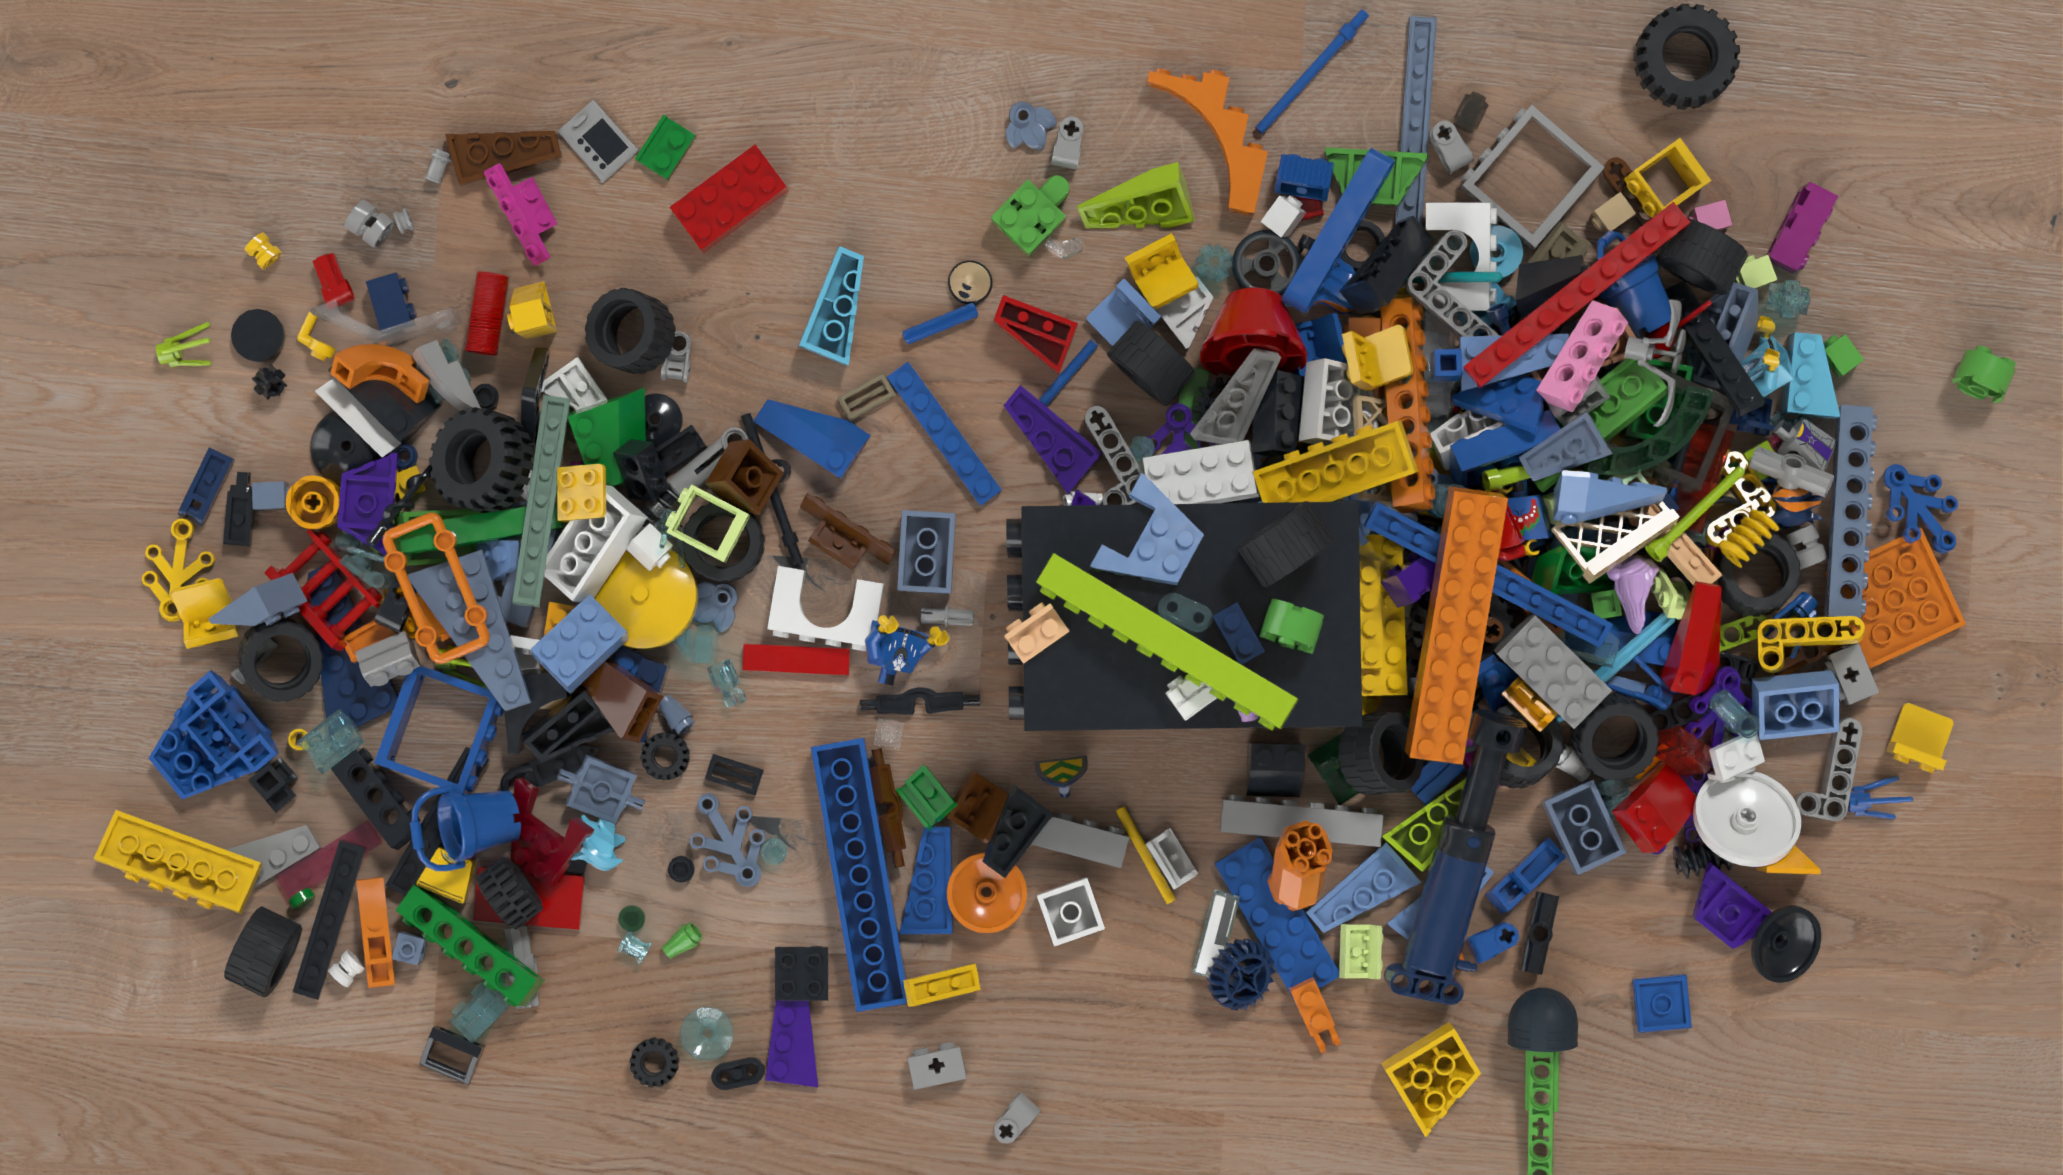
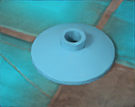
M1493 225L1492 235H1497V249L1500 251V256L1497 258L1492 257V262H1497V272H1500L1503 278L1512 274L1519 267L1523 258V246L1520 238L1513 230L1505 226ZM1472 240L1470 259L1476 269L1479 262V251L1476 243Z

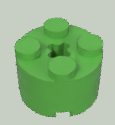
M1978 345L1975 350H1966L1952 382L1953 384L1958 382L1957 388L1971 397L1983 401L1985 397L1993 398L1992 403H2000L2003 401L2015 374L2014 367L2016 363L2006 357L1999 358L1993 355L1989 348Z
M1272 599L1259 637L1273 642L1277 638L1278 645L1294 649L1295 645H1298V650L1313 654L1323 625L1324 615L1304 607L1294 606V604Z

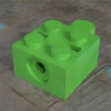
M1055 175L1050 177L1038 189L1027 179L991 216V222L1021 251L1030 257L1066 220V215L1057 207L1069 195L1070 188L1067 180L1062 176Z

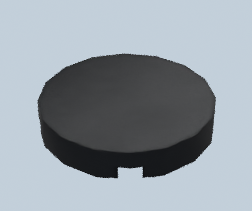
M262 309L248 310L241 314L234 322L231 331L232 344L237 353L245 359L254 362H264L274 358L283 348L286 337L284 326L278 317Z

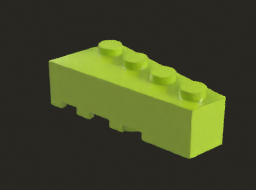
M1466 778L1382 835L1385 841L1421 872L1431 863L1443 818L1447 815H1456Z

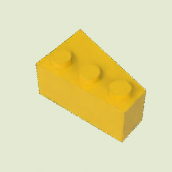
M545 281L514 288L509 306L511 313L507 314L510 329H514V332L526 340L558 332Z

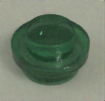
M629 905L620 911L618 921L625 931L635 932L643 927L645 914L640 907Z

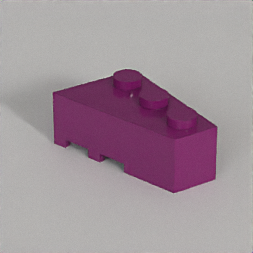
M1808 182L1799 188L1766 254L1769 256L1772 264L1792 274L1798 271V269L1802 270L1809 259L1807 253L1810 247L1815 246L1821 235L1820 229L1824 222H1827L1838 195L1812 182Z

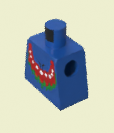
M1527 480L1511 484L1513 488L1512 497H1507L1508 504L1524 540L1552 537L1553 532L1551 531L1552 528L1542 495H1528Z

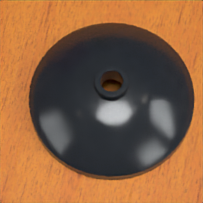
M335 411L321 419L311 437L310 451L316 469L324 478L340 486L342 473L384 458ZM346 441H350L352 445L348 451L343 449V444Z
M1797 905L1784 906L1770 913L1757 928L1752 941L1751 957L1757 972L1767 980L1776 983L1789 982L1804 974L1815 961L1821 945V928L1817 918L1807 909Z

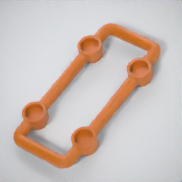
M426 513L387 530L382 539L387 553L384 558L385 567L396 574L418 628L415 633L416 642L420 646L426 647L431 660L436 664H445L485 647L490 639L485 623L488 618V612L485 607L478 605L454 549L457 544V537L452 531L446 529L442 518L436 513ZM431 523L436 531L434 545L438 550L445 552L466 603L465 620L468 624L476 627L479 638L441 654L436 645L439 637L438 631L433 626L427 624L405 571L408 563L407 557L401 551H397L393 539Z

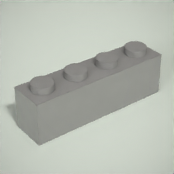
M1058 812L1057 817L1052 816L1032 842V845L1121 868L1129 836L1124 835L1125 830L1112 826L1109 827V831L1100 829L1097 822L1084 819L1083 824L1073 821L1074 816Z

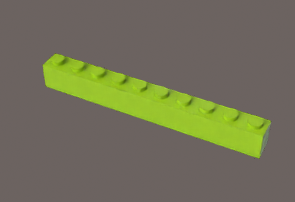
M1054 553L1036 581L1041 586L1039 592L1052 600L1058 596L1066 601L1063 606L1076 614L1080 610L1090 615L1088 621L1101 629L1104 625L1114 630L1112 635L1124 643H1127L1130 639L1138 644L1136 650L1150 658L1153 654L1163 659L1160 664L1173 672L1177 668L1187 673L1186 680L1198 687L1201 683L1212 688L1209 693L1223 702L1226 697L1236 703L1234 706L1236 710L1247 716L1250 712L1260 717L1258 723L1272 731L1275 727L1280 730L1282 729L1298 702V698Z

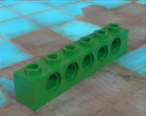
M414 884L395 910L402 915L400 919L412 928L416 926L422 931L421 936L430 943L434 944L436 942L442 946L441 951L451 959L456 957L463 963L461 967L472 975L478 974L484 979L482 983L492 991L497 989L504 995L503 1000L513 1007L527 1006L545 981L540 975L430 890ZM427 909H430L432 918L427 923L424 919V913ZM448 924L452 927L450 938H446L444 934L445 927ZM468 940L473 945V950L469 955L465 952V944ZM489 956L493 959L491 970L485 967V960ZM509 972L514 976V982L511 986H508L505 981L506 975Z

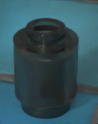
M1477 92L1465 94L1455 113L1454 118L1456 120L1453 125L1468 133H1473L1474 129H1478L1489 106L1485 102L1486 97Z

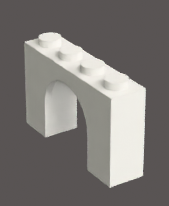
M1493 202L1426 203V230H1458L1466 233L1474 240L1479 251V262L1474 272H1497V262H1492V251H1497V235H1492V226L1497 224V208H1493ZM1492 282L1439 283L1469 310L1487 311L1492 305H1496L1497 290L1492 289ZM1434 295L1432 303L1437 309H1442L1445 306V299L1441 295Z
M778 566L767 628L773 630V636L788 638L789 633L800 635L799 640L815 643L816 637L826 639V645L841 647V643L845 642L852 644L851 649L867 651L865 638L871 631L872 620L878 621L885 584L857 579L853 606L847 619L835 627L822 628L812 624L802 610L801 598L806 571Z

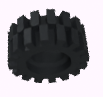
M670 732L653 735L641 749L640 759H642L643 768H645L648 775L657 780L664 781L679 777L687 769V765L690 762V750L687 747V743L680 736ZM669 746L674 750L676 758L671 766L663 767L656 762L655 753L658 748Z
M656 1037L646 1039L638 1044L632 1051L629 1060L631 1064L630 1071L633 1072L635 1080L638 1079L640 1084H645L652 1088L667 1084L675 1076L679 1068L678 1052L672 1047L673 1044L666 1042L663 1038L657 1039ZM657 1052L663 1056L665 1065L660 1072L653 1073L646 1069L644 1059L647 1054Z

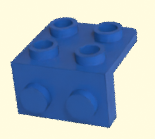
M1336 313L1328 314L1312 321L1295 324L1307 350V362L1326 358L1347 363V358L1342 351V345L1344 344L1342 324ZM1306 365L1302 370L1300 367L1295 369L1294 374L1305 376Z

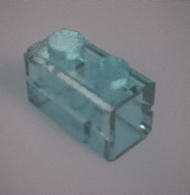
M482 982L470 992L473 997L466 1004L461 1001L451 1011L454 1016L449 1020L471 1043L475 1042L511 1006L503 1000L504 995L497 989L496 991L490 990Z

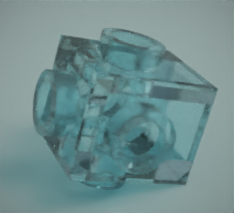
M1210 243L1198 251L1200 256L1196 257L1195 262L1197 265L1194 268L1202 280L1206 278L1208 283L1214 280L1216 283H1219L1230 276L1228 271L1232 269L1233 265L1231 262L1234 259L1226 247L1222 249L1219 244L1213 247ZM1213 257L1218 258L1220 264L1216 267L1212 266L1209 262Z
M1784 280V283H1770L1767 310L1780 313V318L1796 319V315H1807L1810 304V289L1800 286V281Z

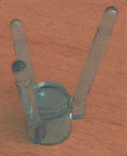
M674 510L661 511L658 522L654 523V527L661 533L659 545L661 549L665 547L667 538L673 537L667 533L669 527L665 526L672 511L677 513ZM680 525L678 531L683 533L684 527ZM677 538L680 568H684L683 542Z
M345 531L337 533L335 539V550L337 552L355 554L384 563L385 557L361 550L362 542Z

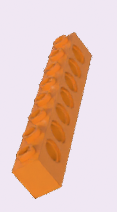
M1410 296L1391 300L1389 305L1381 307L1382 331L1396 325L1403 326L1408 324L1405 332L1413 366L1411 379L1407 383H1403L1404 377L1386 384L1388 424L1401 420L1411 451H1416L1414 459L1419 471L1391 481L1393 507L1402 514L1433 509L1432 500L1435 499V488L1431 483L1434 465L1429 456L1432 438L1428 432L1427 422H1430V411L1426 406L1429 388L1424 377V371L1427 370V361L1423 355V346L1426 343L1424 331L1421 330V320L1424 319V311L1422 305ZM1413 400L1411 407L1405 409L1406 403ZM1415 425L1414 431L1407 435L1408 428ZM1414 477H1418L1417 483L1410 487L1411 480Z

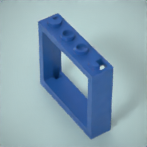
M423 666L417 667L405 677L374 763L440 787L453 785L454 790L462 795L470 794V792H473L475 785L478 784L479 778L476 777L477 773L487 760L488 752H486L489 741L492 742L497 732L495 724L498 716L503 715L504 709L489 689ZM425 676L489 698L458 784L394 762Z

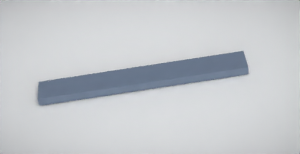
M1409 17L1400 152L1427 153L1437 18ZM1427 161L1400 206H1396L1395 225L1398 221L1410 216H1414L1422 225Z

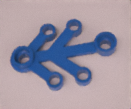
M1898 464L1887 467L1883 474V482L1890 489L1889 508L1886 510V516L1890 521L1896 522L1905 515V510L1900 505L1901 493L1907 500L1906 524L1902 533L1903 539L1908 543H1913L1920 539L1921 530L1917 527V517L1919 516L1934 535L1932 546L1938 553L1943 554L1954 549L1956 546L1955 535L1950 531H1945L1927 507L1940 509L1944 513H1951L1958 508L1957 499L1953 496L1937 498L1916 494L1911 486L1923 487L1928 492H1934L1942 486L1941 478L1934 474L1928 477L1911 475L1906 468ZM1895 473L1898 474L1900 481L1895 478ZM1930 479L1935 482V487L1930 485ZM1946 501L1951 503V508L1947 507ZM1893 509L1897 510L1898 517L1894 516ZM1909 530L1914 532V538L1909 535ZM1944 536L1948 539L1949 545L1945 543Z

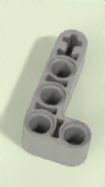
M1100 406L1091 407L1085 415V424L1120 484L1104 494L1103 505H1108L1107 497L1111 494H1117L1121 497V505H1133L1137 501L1129 498L1131 493L1130 484L1138 480L1141 473H1144L1108 412ZM1094 412L1097 415L1102 414L1104 416L1101 420L1104 428L1107 425L1111 427V429L1103 431L1100 436L1096 434V432L1100 431L1098 424H1091L1090 422ZM1106 435H1114L1117 438L1118 445L1115 448L1108 449L1103 445V438ZM1123 457L1130 460L1131 469L1129 471L1121 472L1117 469L1116 462L1119 458Z
M1853 718L1839 719V732H1834L1831 735L1821 793L1801 791L1793 797L1800 815L1830 821H1839L1846 816L1862 736V726L1857 720ZM1848 726L1851 728L1852 734L1843 732V727ZM1839 742H1851V745L1839 744ZM1841 749H1845L1848 753V759L1843 764L1837 759V753ZM1839 775L1843 779V785L1840 789L1835 790L1832 786V780L1835 776ZM1808 796L1812 801V806L1809 810L1804 811L1801 808V800ZM1832 801L1838 805V811L1834 816H1830L1827 812V806Z

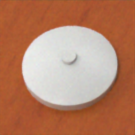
M1756 771L1739 773L1735 775L1734 780L1726 783L1709 779L1701 787L1694 802L1693 820L1703 842L1718 856L1738 865L1761 867L1776 863L1789 854L1800 834L1801 815L1794 798L1776 780Z

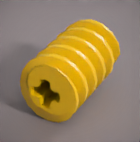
M1752 509L1748 513L1749 517H1744L1741 520L1742 525L1734 527L1735 533L1729 532L1726 535L1727 540L1719 542V547L1725 557L1738 567L1742 568L1739 562L1740 559L1746 562L1750 560L1746 553L1747 551L1753 554L1757 553L1754 544L1761 547L1765 545L1761 538L1762 536L1768 539L1772 538L1769 529L1776 532L1779 530L1774 520L1763 511Z

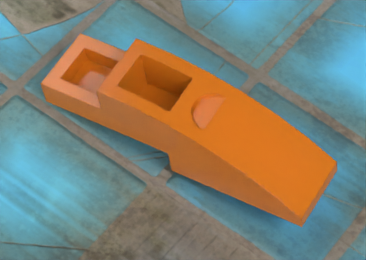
M383 877L356 880L368 988L395 985Z

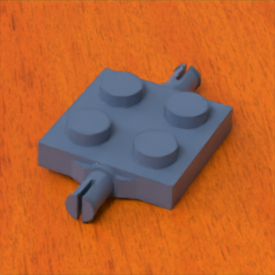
M585 756L582 766L576 774L560 769L558 773V780L571 784V791L566 800V805L616 824L621 811L627 805L642 810L645 804L644 799L631 795V788L637 776L636 773L592 756Z

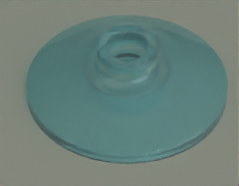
M701 1007L692 1011L684 1019L680 1029V1039L684 1049L692 1057L704 1061L714 1060L723 1056L730 1048L734 1037L733 1025L728 1016L721 1010L713 1007ZM710 1028L713 1032L712 1037H705L703 1030Z

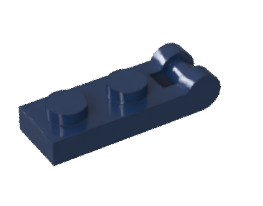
M209 447L179 508L178 515L184 518L190 517L195 520L196 524L203 526L209 517V512L235 459ZM195 500L202 503L199 510L193 507Z

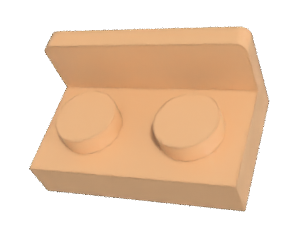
M1043 602L1029 611L1031 617L1022 623L1020 619H1017L1006 627L1008 633L1004 637L1023 664L1069 632L1051 604L1045 607Z

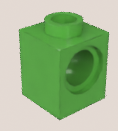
M1834 334L1823 342L1828 365L1837 378L1843 376L1864 361L1846 334L1840 337Z
M1615 589L1587 594L1590 612L1603 619L1622 615L1620 601Z

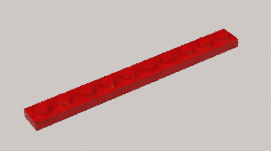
M1672 202L1464 365L1463 369L1481 389L1681 232L1691 222L1678 206Z

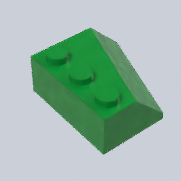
M645 387L572 411L568 414V420L584 464H603L606 468V485L615 486L624 482L613 452L630 439L646 441Z

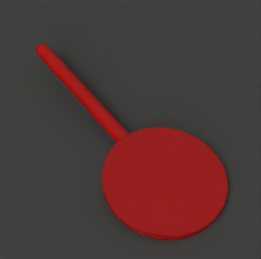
M1708 300L1681 320L1676 331L1708 308L1712 302ZM1670 322L1649 333L1647 331L1645 338H1664L1669 331ZM1674 338L1670 347L1666 346V343L1652 345H1656L1655 349L1669 351ZM1654 354L1653 359H1658L1664 355Z

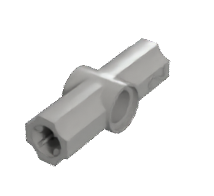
M1759 446L1755 449L1749 464L1750 469L1776 478L1777 483L1785 489L1794 490L1802 488L1822 497L1827 496L1834 479V475L1806 465V460L1799 455L1787 454L1783 456Z
M528 925L521 926L517 930L514 928L504 929L507 951L538 974L536 957L531 949ZM509 972V979L513 983L514 976L511 972ZM538 991L527 1006H516V1008L540 1005Z

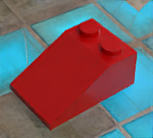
M1665 761L1611 812L1642 853H1658L1677 835L1692 814L1696 796L1669 761Z

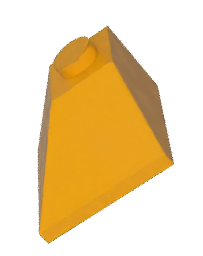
M1795 845L1789 854L1780 861L1767 866L1756 867V870L1766 873L1821 874V869Z

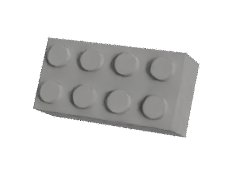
M1530 613L1494 649L1495 653L1573 729L1612 691L1533 613Z

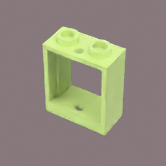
M691 484L690 488L687 489L685 487L679 496L678 502L681 505L677 513L672 511L666 521L665 526L669 527L667 533L726 563L751 515ZM696 495L736 515L718 551L678 531Z

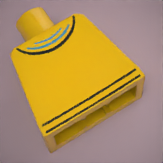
M438 847L430 862L437 865L457 863L449 857L444 847ZM469 858L465 860L466 866L464 868L452 871H434L426 867L416 885L464 904L469 898L476 860Z

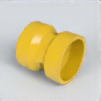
M264 232L255 236L244 248L249 256H254L257 259V264L263 270L271 266L282 254V251L277 246L269 243L270 238Z

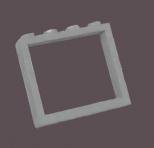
M1531 105L1527 111L1522 107L1513 118L1516 124L1510 131L1505 127L1495 139L1499 142L1493 150L1488 147L1478 158L1481 162L1479 167L1475 171L1470 168L1461 178L1464 184L1460 189L1475 202H1493V208H1497V221L1501 225L1513 230L1521 242L1533 250L1604 169V166ZM1531 118L1589 167L1533 234L1474 185Z

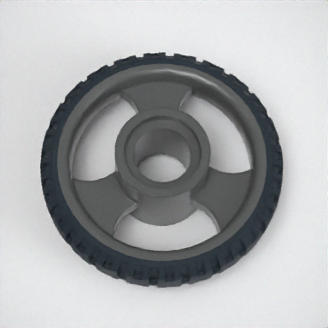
M1260 230L1246 236L1236 247L1232 258L1233 275L1242 289L1257 288L1244 277L1247 272L1254 271L1259 278L1269 279L1271 282V289L1269 290L1275 291L1280 295L1285 293L1301 265L1300 254L1295 244L1288 237L1281 238L1272 230ZM1264 239L1268 240V250L1260 251L1254 259H1247L1243 256L1245 250L1252 243ZM1283 249L1288 251L1292 263L1288 278L1281 276L1278 272L1280 268L1278 253ZM1262 258H1269L1273 261L1274 267L1270 271H1264L1260 268L1259 261Z

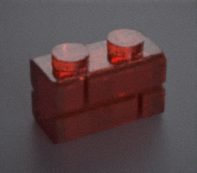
M1680 725L1671 727L1669 730L1657 731L1659 736L1658 751L1655 755L1657 758L1675 771H1678L1685 778L1694 776L1696 773L1709 772L1711 768L1709 749L1711 748L1708 745H1705Z

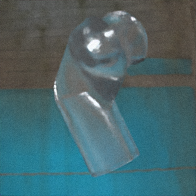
M1049 236L1043 247L1060 258L1067 259L1080 254L1083 250L1084 242L1080 237H1073L1061 243Z

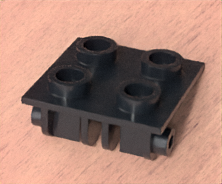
M775 947V1001H828V947Z

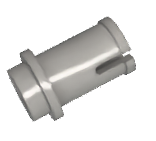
M436 149L434 153H431L433 158L425 179L441 184L447 164L452 160L449 159L451 154Z

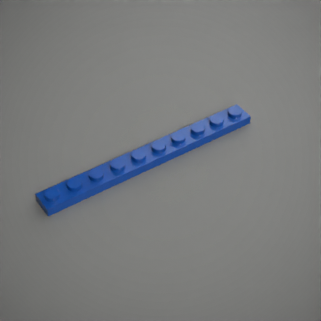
M1376 501L1363 525L1436 563L1441 534ZM1497 564L1493 593L1599 648L1601 647L1613 625L1611 622Z

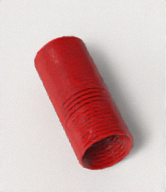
M477 271L464 350L497 356L510 278L502 274Z

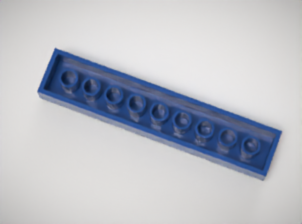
M865 738L811 747L856 1012L906 1004L907 998L903 980L907 978L877 804L875 802Z

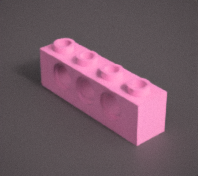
M1593 300L1591 301L1537 388V392L1547 403L1570 412L1575 410L1628 324V321L1618 309Z

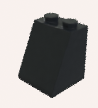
M1582 255L1519 264L1515 300L1522 320L1590 267L1585 265ZM1589 304L1561 326L1581 318Z
M1248 742L1246 796L1300 797L1305 773V745Z

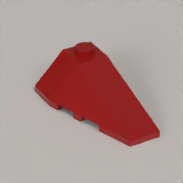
M1698 581L1694 583L1660 676L1670 691L1697 695L1711 688L1720 660L1722 588L1719 585Z

